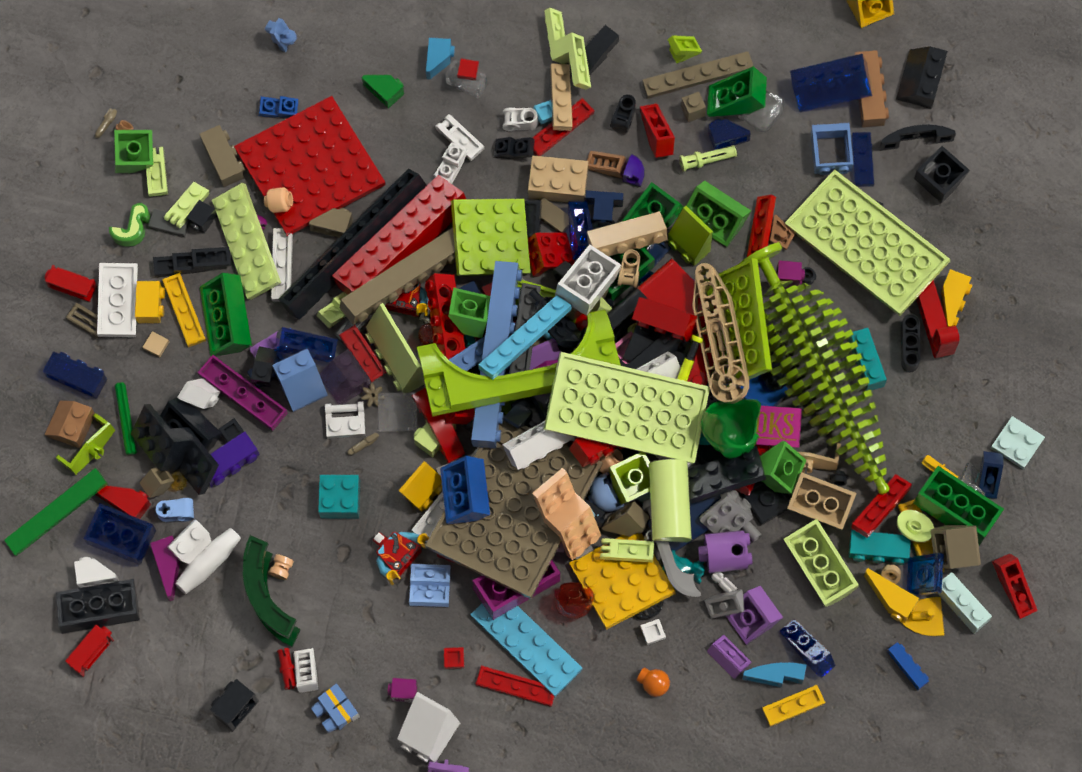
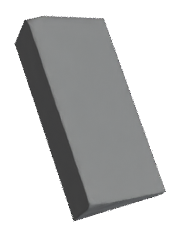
M734 590L707 598L705 604L711 619L743 612V590Z

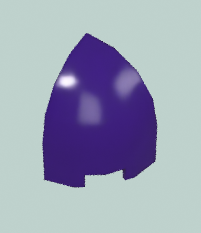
M631 154L623 174V182L641 187L645 169L642 161L637 156Z

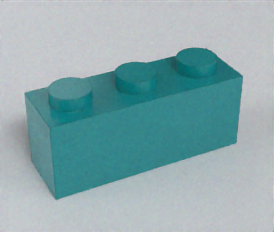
M869 328L854 331L853 336L848 338V342L851 344L856 341L858 347L853 349L852 353L855 355L861 353L862 360L856 362L857 366L865 365L866 372L860 375L861 379L869 378L870 383L865 387V390L885 387L887 379Z
M851 531L848 558H853L857 562H863L865 559L873 560L874 563L888 561L894 565H904V563L908 562L910 539L904 535L872 532L866 538L857 531Z

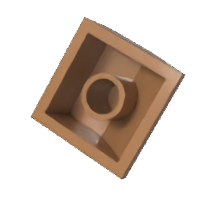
M59 401L45 436L81 448L94 419L93 415L95 412L92 407L75 401Z

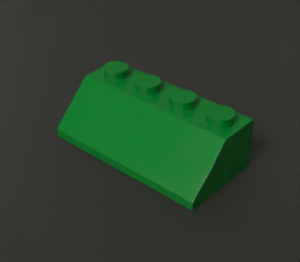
M221 273L201 285L200 293L210 355L217 357L239 353L252 346L241 276Z

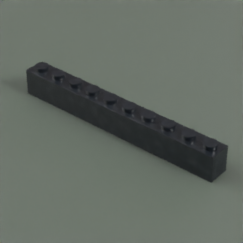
M408 168L278 299L289 314L300 320L336 284L332 275L427 186L420 174Z

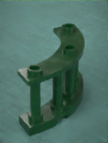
M250 535L243 555L242 571L247 596L265 628L274 637L293 648L301 629L295 626L297 622L295 618L283 612L273 602L268 590V568L273 553L266 551L269 545L268 542Z

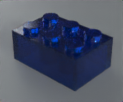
M99 504L83 539L87 545L141 565L156 529L149 522Z

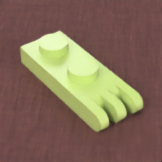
M156 147L153 148V166L146 169L149 197L168 194L163 147H159L160 154H157Z
M193 182L165 214L164 219L166 221L170 220V223L173 225L177 222L176 226L181 228L187 221V216L199 200L203 202L209 196V190Z
M601 539V544L609 546H601L600 551L608 553H601L600 559L653 563L654 541Z

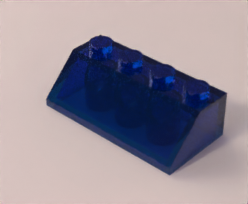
M863 53L790 70L792 87L800 112L872 96L867 61Z

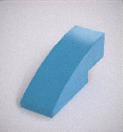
M766 664L744 671L742 679L776 687H782L783 680L802 684L806 664Z

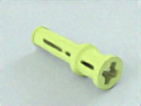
M734 145L705 153L697 151L688 156L680 155L679 162L682 171L686 172L690 168H701L703 164L737 157V152ZM725 153L724 155H720V156H716V157H712V158H711V156H713V155Z

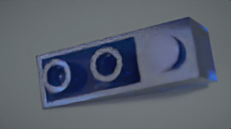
M795 619L779 631L803 661L820 678L836 666L831 653Z

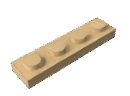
M551 64L553 130L571 131L569 64Z

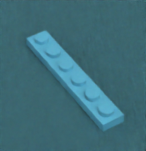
M556 295L478 364L479 370L492 380L496 378L570 312L572 305Z

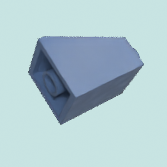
M308 349L273 364L277 380L293 412L328 396Z

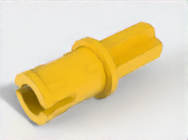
M927 455L922 461V465L932 472L935 471L937 466H940L956 478L959 477L947 469L945 464L942 465L930 455Z

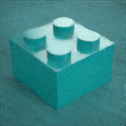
M320 475L318 509L320 518L359 519V475Z

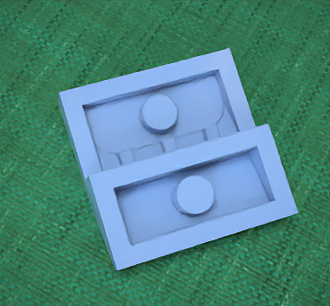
M411 564L409 606L449 607L451 565Z

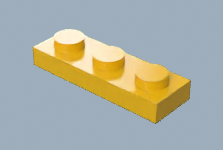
M815 685L762 707L769 726L772 727L825 704L818 685Z

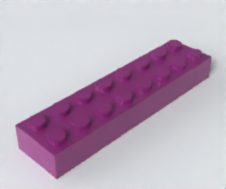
M214 355L197 372L199 377L204 378L220 390L223 395L271 431H274L288 414L284 407Z

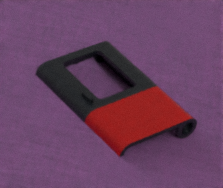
M670 259L607 313L612 330L634 313L639 297L694 315L693 295L695 281L675 260ZM698 298V312L703 310L700 298ZM701 316L700 322L703 329L706 323L704 316ZM696 322L691 337L698 333ZM666 331V334L658 338L629 364H625L619 358L620 364L623 367L637 369L666 352L674 354L691 337H683V340L672 337V333Z

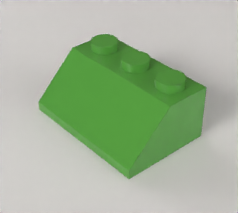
M706 181L695 188L686 205L713 231L712 238L726 247L729 246L751 213L750 209Z

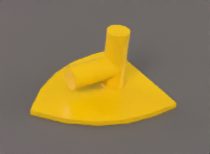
M941 597L918 600L907 621H901V623L906 628L921 635L944 636Z

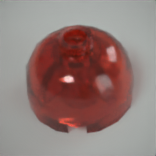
M564 583L560 585V589H556L554 592L555 608L565 618L571 620L583 618L592 609L593 591L590 587H587V589L583 588L581 583Z

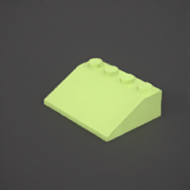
M383 303L380 304L366 326L367 334L365 336L370 345H375L376 349L374 351L378 359L384 360L386 364L384 368L389 376L392 374L395 381H393V384L397 391L401 390L406 395L424 385L421 366Z

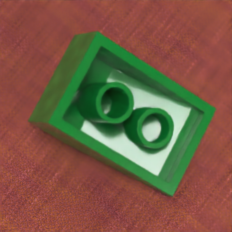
M752 66L709 85L707 115L714 117L750 114L765 108L767 77Z
M651 182L621 222L660 211L668 229L680 215L684 206Z

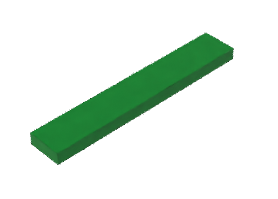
M97 468L93 469L4 539L13 554L18 556L107 486V481Z

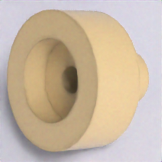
M886 565L882 568L881 576L897 584L901 579V570L896 565Z

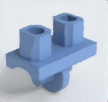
M278 18L276 22L270 20L265 27L266 32L272 36V41L279 46L281 51L286 52L287 46L294 44L297 39L296 33L288 28L283 19Z

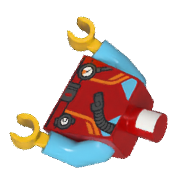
M418 283L408 293L404 292L399 295L394 302L385 304L387 310L419 317L421 312L428 316V296L426 290L421 287V283Z
M379 532L375 536L373 542L380 546L376 552L378 556L376 562L380 573L388 579L391 585H394L392 581L394 578L401 579V575L422 552L421 546L426 548L425 541L430 538L427 534L393 532L387 538Z

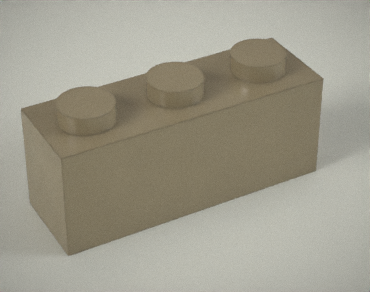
M218 125L200 133L202 143L223 187L244 179L242 173L245 171L241 160L237 162L235 158L238 154L233 145L230 146L228 143L230 137L227 131H223L221 126Z

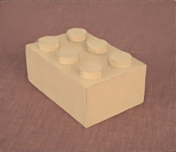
M532 156L528 198L542 200L544 197L548 201L584 204L588 161Z

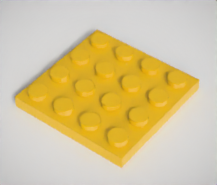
M636 533L631 537L621 535L615 538L645 541L642 533ZM600 546L580 559L569 562L572 571L606 630L676 594L655 555H653V563L600 559V554L608 552L600 551Z

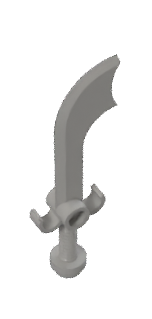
M651 499L643 502L642 508L643 511L649 512L652 521ZM649 530L644 535L645 541L649 539L648 535H652V530ZM654 541L657 543L667 577L672 586L684 595L691 597L701 596V592L694 584V574L684 573L677 567L669 542Z

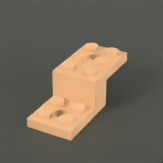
M561 468L532 494L544 523L560 537L567 556L574 560L582 555L584 550L591 544L596 543L601 533L591 507L575 493L568 473Z

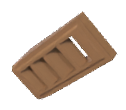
M590 151L587 159L589 170L623 178L627 165L625 156ZM595 158H598L596 165H594Z

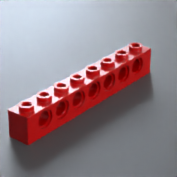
M434 273L425 283L428 295V308L431 315L430 324L433 329V343H436L442 354L449 360L465 349L463 333L448 317L453 288H456L455 276ZM471 408L444 414L446 423L468 424L474 419L475 410Z

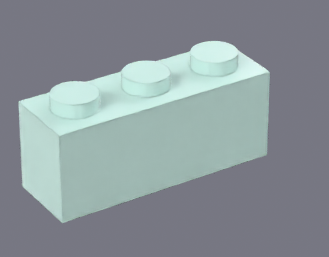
M952 572L937 584V588L934 590L974 634L990 621L992 617L990 613Z

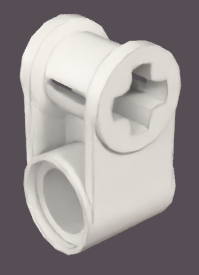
M505 108L503 110V115H505L503 129L506 131L534 130L538 126L537 112L533 108ZM528 117L534 118L532 121L525 120Z

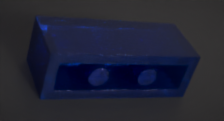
M282 327L277 332L274 351L295 355L308 349L312 359L330 362L335 358L338 339Z
M53 351L43 370L47 378L95 399L99 397L107 381V377L102 369L88 367L84 361L79 359L76 361L72 360L69 355L63 352L56 353Z

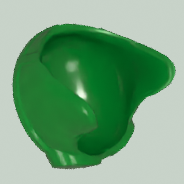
M744 399L733 404H726L721 401L711 404L701 419V430L704 437L724 457L735 458L743 453H749L759 439L756 431L761 403L755 399Z

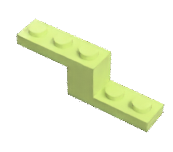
M552 8L544 10L552 60L561 64L569 62L574 86L585 90L591 88L584 38L572 32L565 35L562 12Z

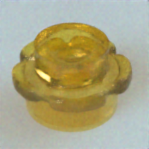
M173 473L171 476L175 481L171 485L172 489L178 491L179 489L183 490L186 488L187 480L182 473Z

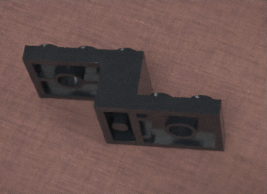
M144 404L131 432L133 438L159 471L179 470L198 495L205 494L219 464L189 427L170 429L151 404Z

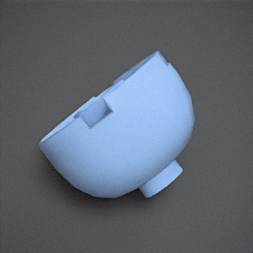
M608 472L595 478L589 489L590 495H588L589 501L604 512H611L624 507V504L620 503L616 495L611 477L608 478Z

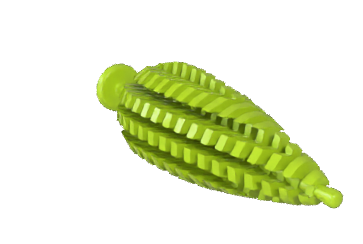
M779 242L756 251L740 263L750 258L757 259L758 265L770 285V288L763 297L775 294L769 298V301L763 303L764 311L775 309L774 312L768 315L765 314L770 353L774 351V355L770 356L771 363L775 362L777 364L780 362V366L770 371L771 374L775 376L779 373H787L784 378L777 381L780 387L785 384L795 383L797 378L801 376L804 378L810 376L805 381L800 380L793 384L784 393L787 397L795 396L802 393L803 389L807 387L811 389L817 386L815 390L807 391L800 395L796 400L792 401V404L795 407H800L808 404L809 400L813 398L817 400L823 397L820 402L812 403L802 410V416L807 417L813 415L819 409L824 410L830 407L833 403V407L829 408L826 413L819 414L811 419L809 424L815 427L826 420L829 421L837 417L839 414L840 418L836 419L832 424L824 426L817 433L823 437L832 431L835 432L843 428L845 425L846 429L828 439L826 443L832 446L851 437V442L835 452L840 456L857 448L858 453L844 461L850 465L863 460L865 464L854 469L857 474H861L868 470L870 476L866 477L865 480L869 483L874 481L879 494L887 493L890 488L883 478L887 474V468L879 471L877 465L886 461L885 454L874 459L871 454L883 448V441L868 448L866 446L867 442L881 435L880 428L873 432H868L862 435V437L860 435V432L879 421L878 415L868 420L865 419L856 425L854 423L861 416L875 410V402L869 403L862 409L860 407L850 414L848 412L855 405L870 399L873 396L872 390L864 391L857 397L853 396L845 400L844 403L842 401L849 394L855 391L858 392L870 383L869 378L865 377L857 380L851 386L848 384L842 387L843 383L849 380L851 382L866 372L865 365L854 367L845 375L841 373L836 376L837 372L842 369L845 371L855 365L856 362L862 360L861 353L847 356L850 351L858 347L856 341L851 344L849 342L843 344L845 339L853 336L852 330L837 333L839 328L848 324L846 318L840 321L838 319L831 321L832 318L841 314L842 311L839 307L834 310L832 308L826 310V307L834 302L830 298L818 300L820 296L824 295V292L818 289L810 291L804 297L802 295L796 297L798 293L807 291L811 285L802 283L797 287L794 285L785 290V287L793 281H780L770 262V259L782 250ZM816 301L815 305L812 306V307H810V308H809L808 305L802 307L803 305H805V304H807V303L812 304L813 302ZM820 313H822L820 317H818V318L815 319V317H814L813 314H815V316H817V315H819ZM773 320H775V322L781 321L780 323H778V324H776V325H773V323H772L771 325L768 326V323L771 322V321H773ZM779 331L781 334L786 332V334L782 335L781 337L779 336V334L774 336V334ZM832 335H834L832 339L827 341L826 338H829ZM783 343H786V345L792 344L787 348L785 347V345L779 348V346ZM840 345V347H839L838 350H836V351H834V352L832 351V349H834V348H836V347H838V346ZM789 354H792V356L798 354V356L793 359L791 357L785 359V356ZM847 356L844 361L840 363L836 361L831 364V361H833L834 359L838 358V360H840L843 357ZM795 365H797L798 367H801V366L804 365V367L801 368V369H799V370H797V368H795V369H793L792 371H790V370H791V367H793V366H795Z

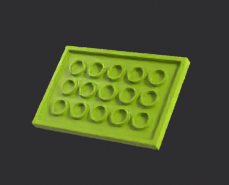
M750 258L719 273L720 278L732 297L749 380L772 370L758 260L755 258ZM713 288L708 290V296L713 293ZM722 291L724 304H729L725 291ZM729 308L725 310L728 323L733 322ZM734 327L729 328L731 340L736 341ZM722 333L723 344L725 346L724 337ZM736 345L733 347L735 359L737 360L740 359V354L738 350V345ZM741 371L736 374L737 379L742 375Z

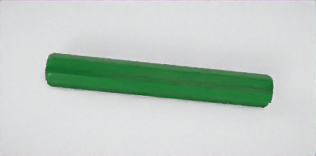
M124 382L115 384L125 453L130 456L136 454L135 440L131 435L133 427L126 385Z

